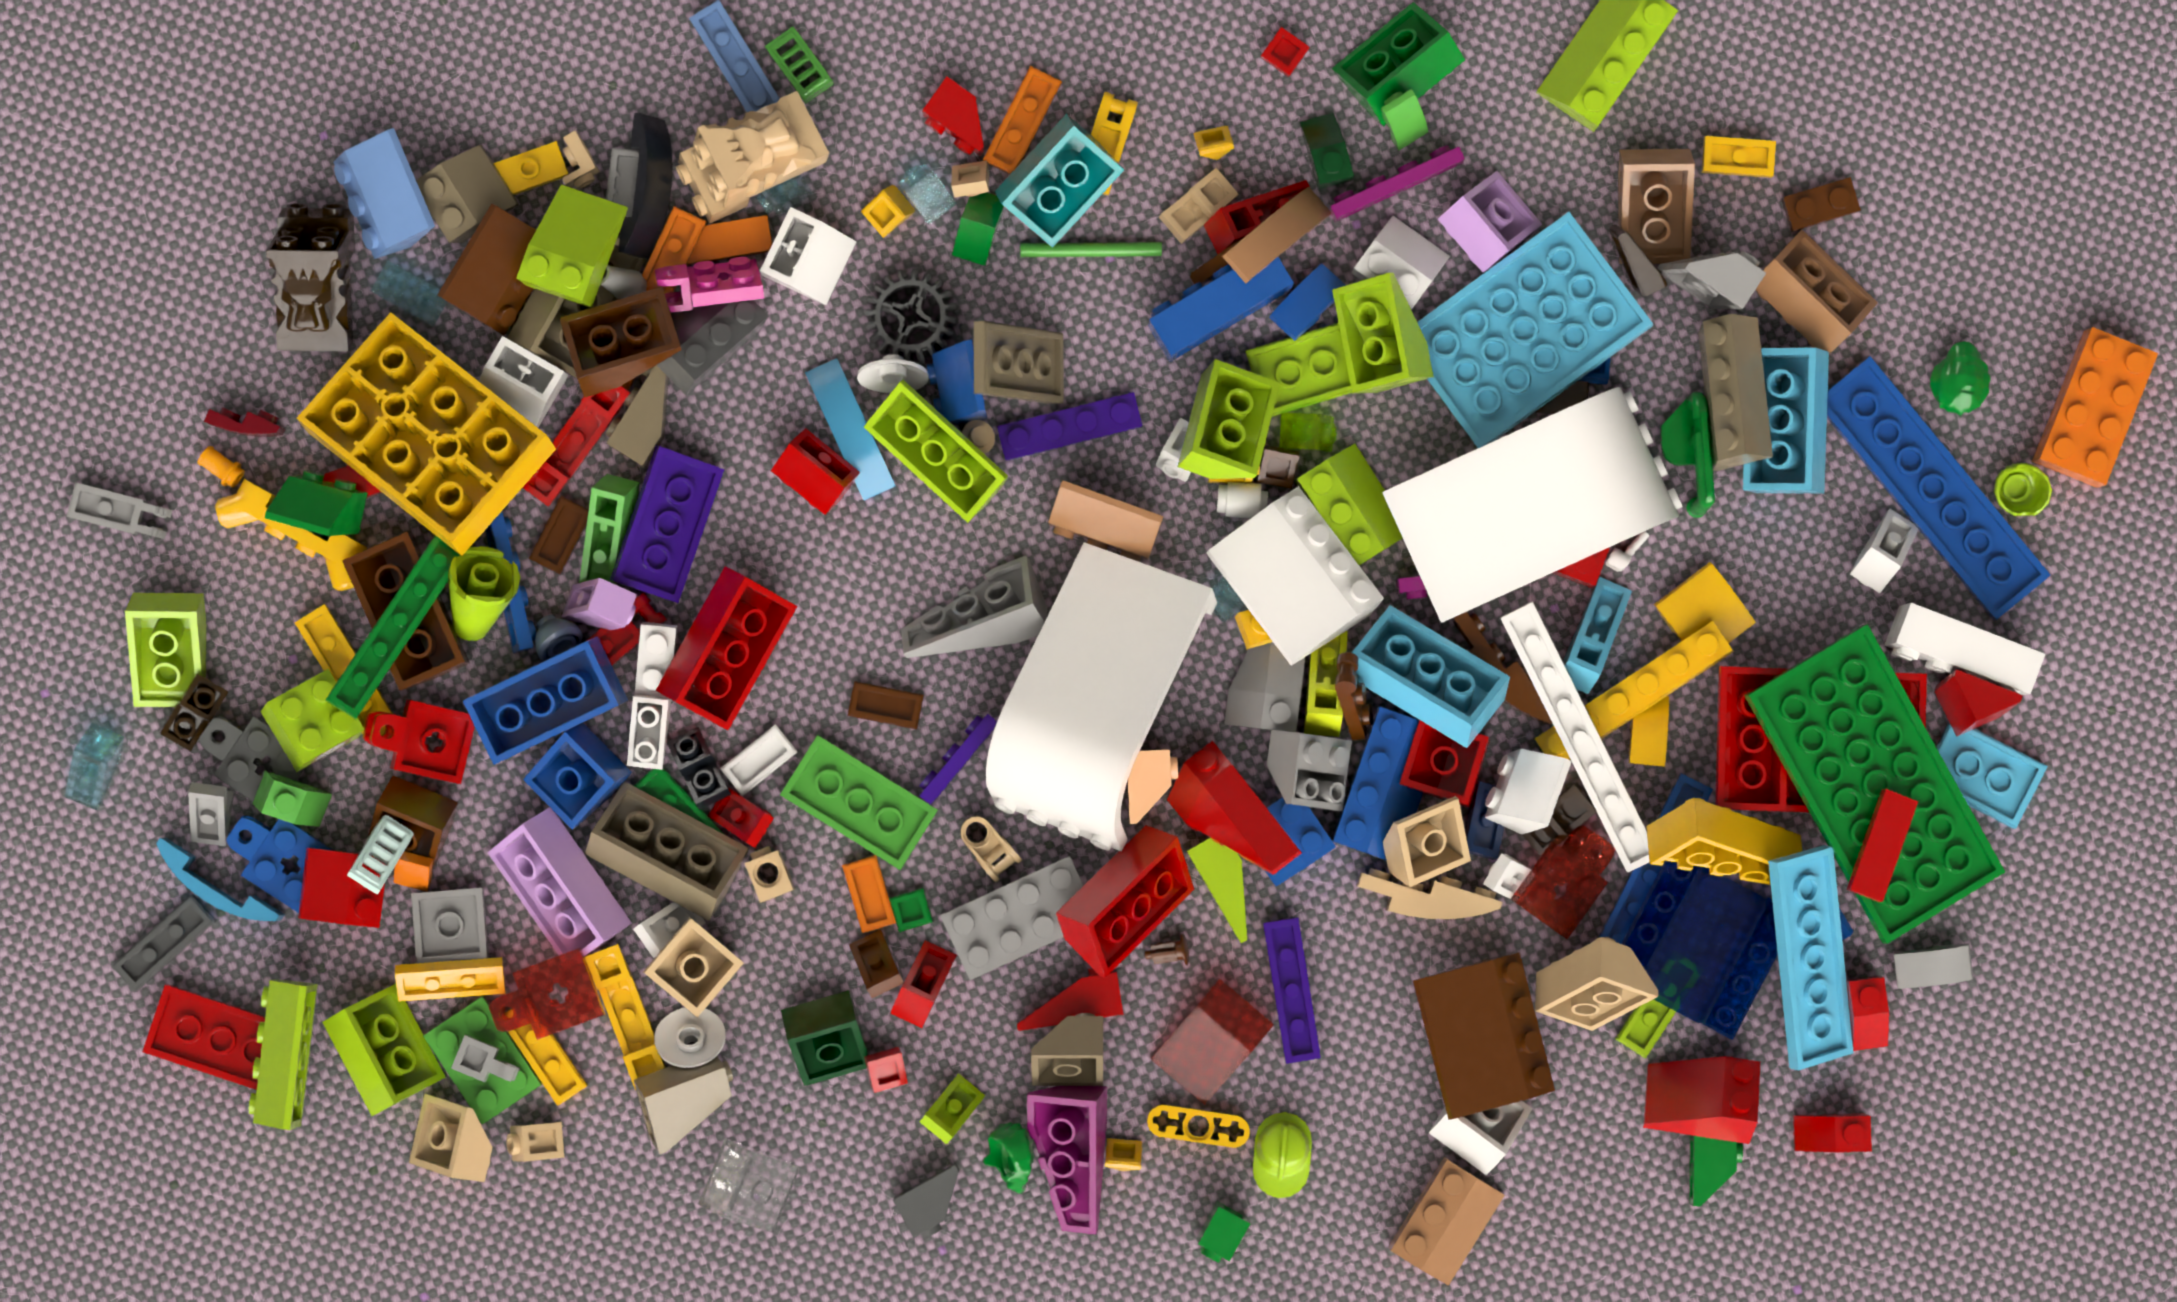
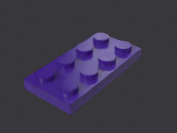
M656 446L610 580L679 603L725 469L664 447Z

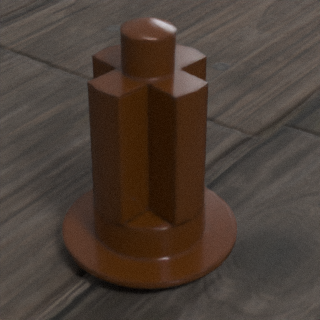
M1181 934V940L1152 943L1150 945L1151 950L1144 952L1146 960L1152 959L1154 965L1184 960L1185 965L1189 964V947L1184 934Z

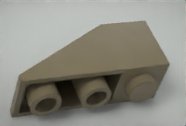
M657 365L643 373L647 377L640 389L635 387L631 391L624 404L629 408L622 419L616 417L605 434L610 437L606 444L644 468L649 464L655 447L660 446L665 435L669 377Z

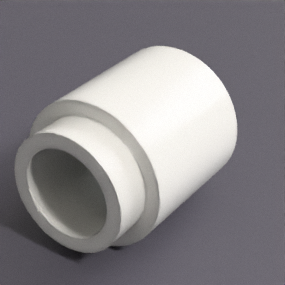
M1228 482V485L1219 484L1217 513H1226L1225 517L1252 518L1267 507L1268 491H1261L1262 484Z

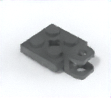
M215 716L199 738V742L205 750L223 761L214 773V776L251 801H254L265 773L264 771L260 775L256 772L257 765L253 763L255 758L263 759L265 756H269L272 759L270 766L274 768L271 773L295 781L304 770L296 772L269 725L256 716H253L245 729L225 717ZM213 731H223L225 739L223 741H216L213 738Z

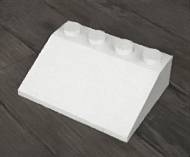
M1299 486L1272 502L1210 548L1206 553L1291 666L1369 617L1384 599Z

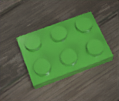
M484 996L423 1036L469 1106L473 1108L481 1124L486 1123L542 1085V1082ZM464 1035H469L500 1048L496 1059L520 1068L515 1081L510 1082L490 1073L487 1081L482 1082L451 1069Z

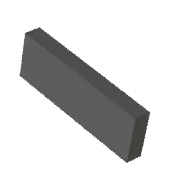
M191 894L111 966L134 992H138L217 920Z

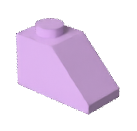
M602 578L574 584L562 618L608 630L623 628L631 622L635 614L636 606L633 603L637 594Z

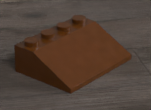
M1520 952L1489 958L1413 980L1448 1120L1524 1101L1555 1091Z

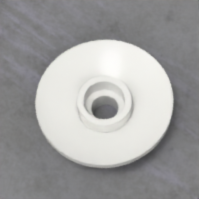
M886 355L882 360L862 366L858 370L857 379L867 389L891 393L901 380L907 382L914 390L923 387L928 382V371L917 363L904 360L902 356Z
M684 1007L669 1013L661 1020L655 1031L654 1042L658 1054L667 1063L681 1068H694L712 1061L721 1052L725 1044L726 1032L723 1022L712 1011L705 1009L697 1018ZM690 1042H695V1044L687 1045Z

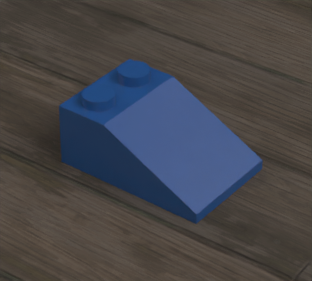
M972 339L965 340L932 354L933 363L927 364L930 385H938L940 398L933 399L935 409L952 425L964 424L973 420H986L987 414L983 395L974 394V345Z

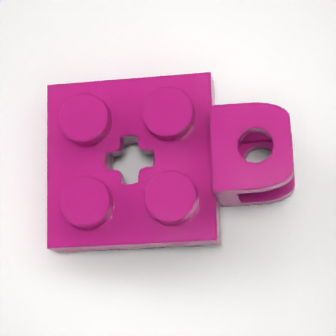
M735 257L725 263L714 264L711 261H702L694 264L692 267H687L686 264L655 270L657 286H680L679 292L665 293L670 313L693 310L692 304L693 307L764 298L763 284L756 259Z

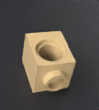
M770 846L750 853L752 860L744 864L760 903L795 890L780 850L772 852ZM765 863H772L778 869V878L771 884L763 882L759 876V870Z

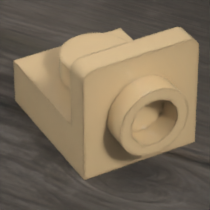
M573 131L563 137L568 146L562 150L571 166L579 165L580 168L563 177L562 180L567 187L572 188L575 186L578 190L594 182L595 178L593 175L599 173L600 170L581 136L576 131Z
M562 1122L510 1126V1134L507 1135L506 1145L508 1153L512 1155V1160L526 1162L564 1158Z

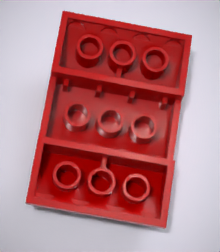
M1719 666L1715 805L1730 808L1731 810L1809 813L1744 696L1788 670L1787 668ZM1895 673L1926 728L1927 674Z

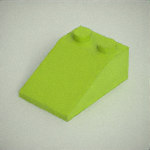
M561 184L528 244L516 278L531 288L592 308L628 207Z
M1393 272L1332 290L1352 393H1378L1434 377L1427 341Z
M133 593L125 610L133 706L175 707L197 673L206 678L207 625L204 593Z

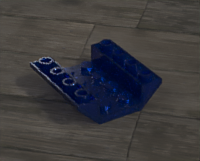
M1664 861L1621 944L1632 949L1657 987L1658 997L1653 1000L1693 1022L1733 1040L1778 956L1772 899L1762 897L1725 876L1710 875L1709 868L1693 865V869L1687 871L1677 869V862Z

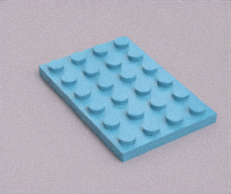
M1567 212L1417 322L1427 341L1434 376L1427 380L1477 448L1500 438L1653 326V322L1570 212Z

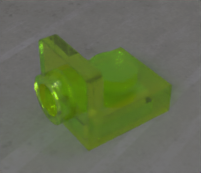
M1281 413L1279 448L1332 452L1333 444L1337 438V427L1334 423V417L1311 413Z

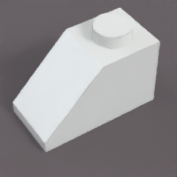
M1889 508L1859 554L1850 575L1857 578L1865 586H1869L1878 593H1881L1902 566L1918 532V528L1914 523Z

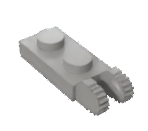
M75 482L66 517L135 535L142 533L165 539L167 532L163 531L162 528L140 525L144 511L152 513L157 517L171 518L172 510L147 504L142 499Z

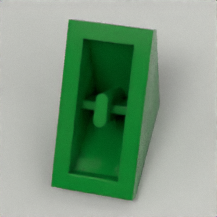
M986 192L969 197L960 220L952 256L986 266L1004 210V206L997 195Z

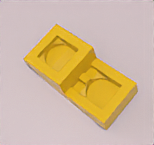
M1666 696L1631 719L1628 763L1665 767L1669 696Z

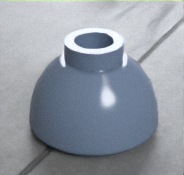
M554 615L544 616L537 623L538 631L535 637L536 652L542 661L557 656L581 644L583 638L582 631L569 620L556 618Z

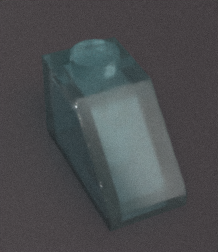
M91 723L73 751L65 792L66 798L96 811L99 809L120 761L125 736Z

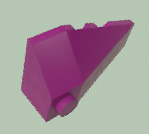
M1056 1086L1032 1091L1027 1094V1129L1030 1137L1035 1141L1039 1153L1038 1162L1041 1170L1044 1169L1050 1186L1049 1195L1062 1231L1095 1235L1098 1233L1107 1128V1086Z

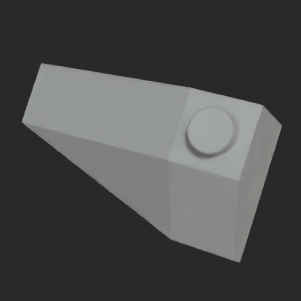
M1027 555L994 567L984 574L987 578L971 590L967 586L957 592L959 598L944 608L942 606H935L902 628L903 654L905 657L912 658L1016 644L1038 636L1048 617V610Z
M1274 642L1248 649L1228 690L1224 725L1268 731L1296 732L1305 657L1291 666Z

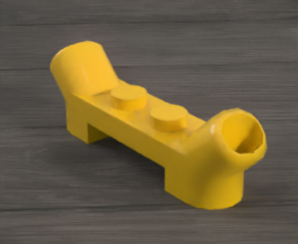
M246 479L243 480L236 494L217 500L215 509L218 520L223 527L229 529L260 520L267 524L264 531L274 537L283 540L285 535L297 541L294 548L312 558L316 552L324 556L332 587L335 590L344 591L354 588L342 560L367 550L366 546L347 535L330 536L327 541L311 531L265 519V512L275 498V495Z

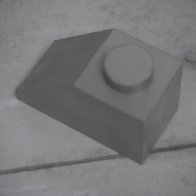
M957 1163L894 1197L893 1202L913 1238L921 1234L926 1239L943 1229L940 1223L946 1218L959 1173Z

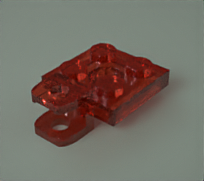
M1578 826L1561 847L1554 842L1549 844L1511 897V900L1568 940L1608 884V881L1600 875L1611 861L1615 847L1586 826ZM1566 883V893L1562 897L1554 899L1556 896V892L1553 891L1556 885L1562 887Z
M581 947L513 972L518 990L496 998L489 1005V1010L498 1031H511L531 1023L537 1040L605 1015ZM559 983L561 988L566 987L569 993L565 995L566 1002L561 1004L558 999L552 1000L549 994L554 991L553 985ZM506 1006L513 1010L512 1018L506 1016Z

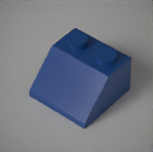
M581 723L565 731L523 780L573 830L608 800L632 772L584 723Z
M1283 796L1266 807L1302 853L1274 875L1265 871L1276 887L1314 863L1336 846L1309 807L1286 804Z

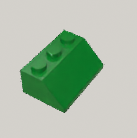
M1412 2L1337 63L1332 70L1361 106L1384 127L1386 123L1382 118L1381 108L1385 106L1384 102L1390 96L1400 91L1404 94L1412 89L1418 99L1464 62L1465 58L1450 33L1417 4Z

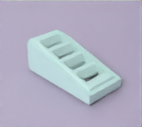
M384 815L372 830L347 876L375 894H378L414 833L396 820ZM362 864L368 866L375 872L379 873L380 876L378 877L369 870L365 869L364 867H362Z

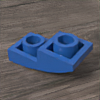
M1321 263L1281 302L1269 318L1296 341L1319 320L1321 313L1334 303L1332 290L1346 285Z

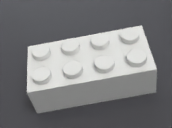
M1914 603L1899 606L1884 645L1892 648L1891 655L1910 662L1912 659L1926 661L1924 667L1934 672L1945 674V672L1951 673L1957 669L2021 695L2031 694L2045 654Z

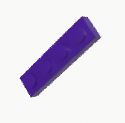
M1132 392L997 426L1005 461H1010L1142 428L1143 426L1135 394Z
M1299 918L1264 922L1263 928L1285 1063L1320 1059V1048Z

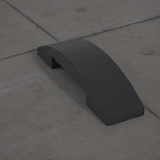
M634 113L630 148L640 150L632 217L624 218L618 252L642 259H649L660 237L668 211L672 187V149L665 120L642 113Z

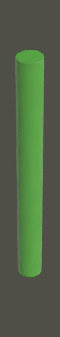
M1162 242L1056 243L1053 248L1047 243H1020L1021 257L1162 256Z

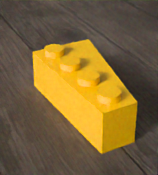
M1701 798L1688 799L1681 806L1646 826L1650 864L1662 866L1664 860L1677 862V869L1691 871L1693 865L1709 868L1710 875L1722 877L1723 875L1739 873L1740 880L1771 885L1768 861L1803 851L1801 835L1785 830L1783 827L1759 821L1758 818L1734 812L1730 808L1708 803Z

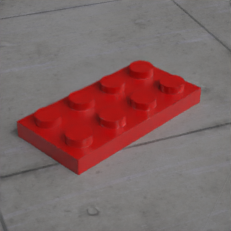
M165 984L142 1052L257 1090L258 1079H253V1066L255 1058H261L262 1043H257V1032L259 1023L265 1022V1016L170 984Z

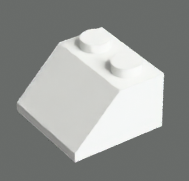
M1392 216L1356 264L1352 274L1360 280H1366L1393 272L1412 310L1450 256L1395 216Z
M1518 749L1508 753V755H1504L1497 769V773L1500 774L1497 785L1490 790L1486 798L1485 805L1488 809L1485 818L1521 835L1548 827L1572 761L1526 749Z
M1520 1101L1448 1120L1446 1108L1444 1107L1429 1134L1487 1175L1507 1154L1533 1108Z

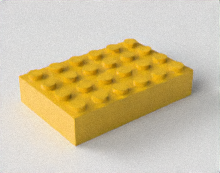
M391 312L296 418L312 437L461 556L465 554L556 450L547 434Z

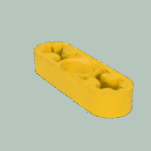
M1160 1104L1153 1107L1147 1117L1150 1131L1158 1137L1236 1148L1245 1144L1250 1135L1249 1125L1246 1120L1235 1114ZM1161 1111H1167L1168 1118L1179 1120L1178 1113H1186L1182 1122L1183 1134L1175 1133L1178 1128L1175 1125H1167L1165 1131L1158 1130L1159 1126L1153 1122V1117L1160 1116ZM1194 1116H1203L1209 1123L1208 1131L1202 1136H1194L1188 1130V1122ZM1213 1118H1221L1219 1126L1230 1127L1232 1121H1237L1238 1127L1244 1129L1243 1135H1237L1235 1141H1230L1227 1133L1218 1132L1219 1139H1211L1215 1127Z

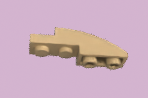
M1370 868L1368 875L1360 873L1356 884L1357 887L1389 896L1386 907L1387 911L1426 919H1457L1483 915L1501 909L1503 903L1495 900L1496 892L1476 887L1475 892L1472 893L1461 889V881L1442 876L1440 882L1432 880L1428 893L1422 892L1423 884L1419 883L1412 887L1404 883L1399 885L1389 881L1390 874Z

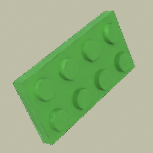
M819 735L814 739L780 796L899 870L903 868L938 809Z

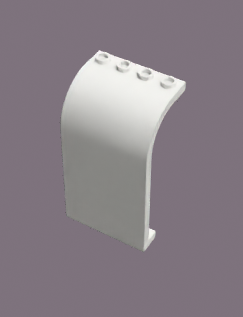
M1617 387L1598 394L1382 492L1441 623L1637 534L1679 517L1677 509L1683 506L1675 489L1667 490L1662 477L1668 475L1660 456L1653 458L1647 445L1653 443V440L1645 423L1638 426L1633 413L1639 409L1630 391L1623 393L1621 387Z
M1083 543L1005 702L992 736L986 765V784L995 806L999 810L1008 814H1014L1015 811L1027 815V819L1037 825L1046 826L1048 823L1058 827V830L1068 837L1078 838V836L1090 839L1094 846L1102 850L1109 851L1110 848L1122 852L1128 839L1121 824V806L1129 774L1205 613L1212 615L1217 601L1213 589L1091 544Z

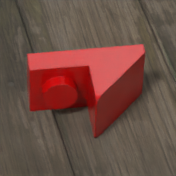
M729 788L731 795L717 801L708 817L755 848L766 833L774 817L766 810Z

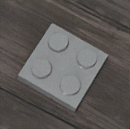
M484 888L411 893L416 963L489 958Z

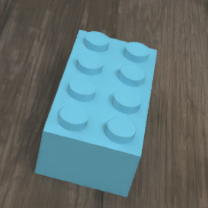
M1816 347L1761 348L1773 457L1744 464L1743 490L1753 493L1824 494L1829 352Z
M1391 605L1351 652L1359 658L1358 670L1356 671L1359 683H1364L1365 687L1466 748L1505 700L1510 676Z

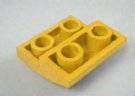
M1711 562L1707 563L1653 604L1680 641H1683L1714 621L1727 642L1730 643L1756 623L1736 593Z

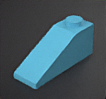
M1599 577L1563 660L1576 689L1586 694H1589L1601 675L1632 593L1631 590L1602 577Z

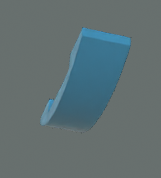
M835 358L805 372L844 460L860 472L855 479V483L863 500H868L896 487L874 437L864 428L867 422L838 359Z
M159 838L156 843L160 854L174 875L194 894L214 907L238 917L258 921H281L285 914L256 895L249 896L243 905L189 869L196 856L168 838Z

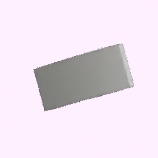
M1970 944L1934 946L1932 949L1896 951L1894 953L1898 989L1936 986L1973 980Z

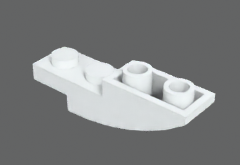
M641 623L627 766L663 769L672 700L655 690L675 656L677 625Z

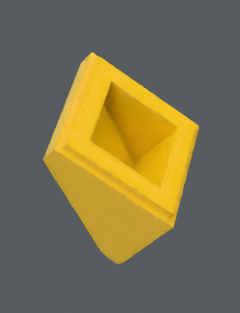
M891 185L883 189L861 212L884 238L915 212V208L895 185Z

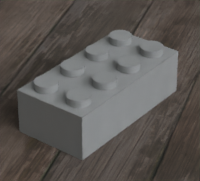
M1070 856L940 915L969 980L1064 937L1056 912L1084 886Z

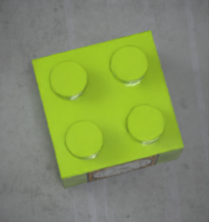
M329 669L268 701L260 711L296 772L358 739L365 730L358 717L355 720L325 701L337 683Z

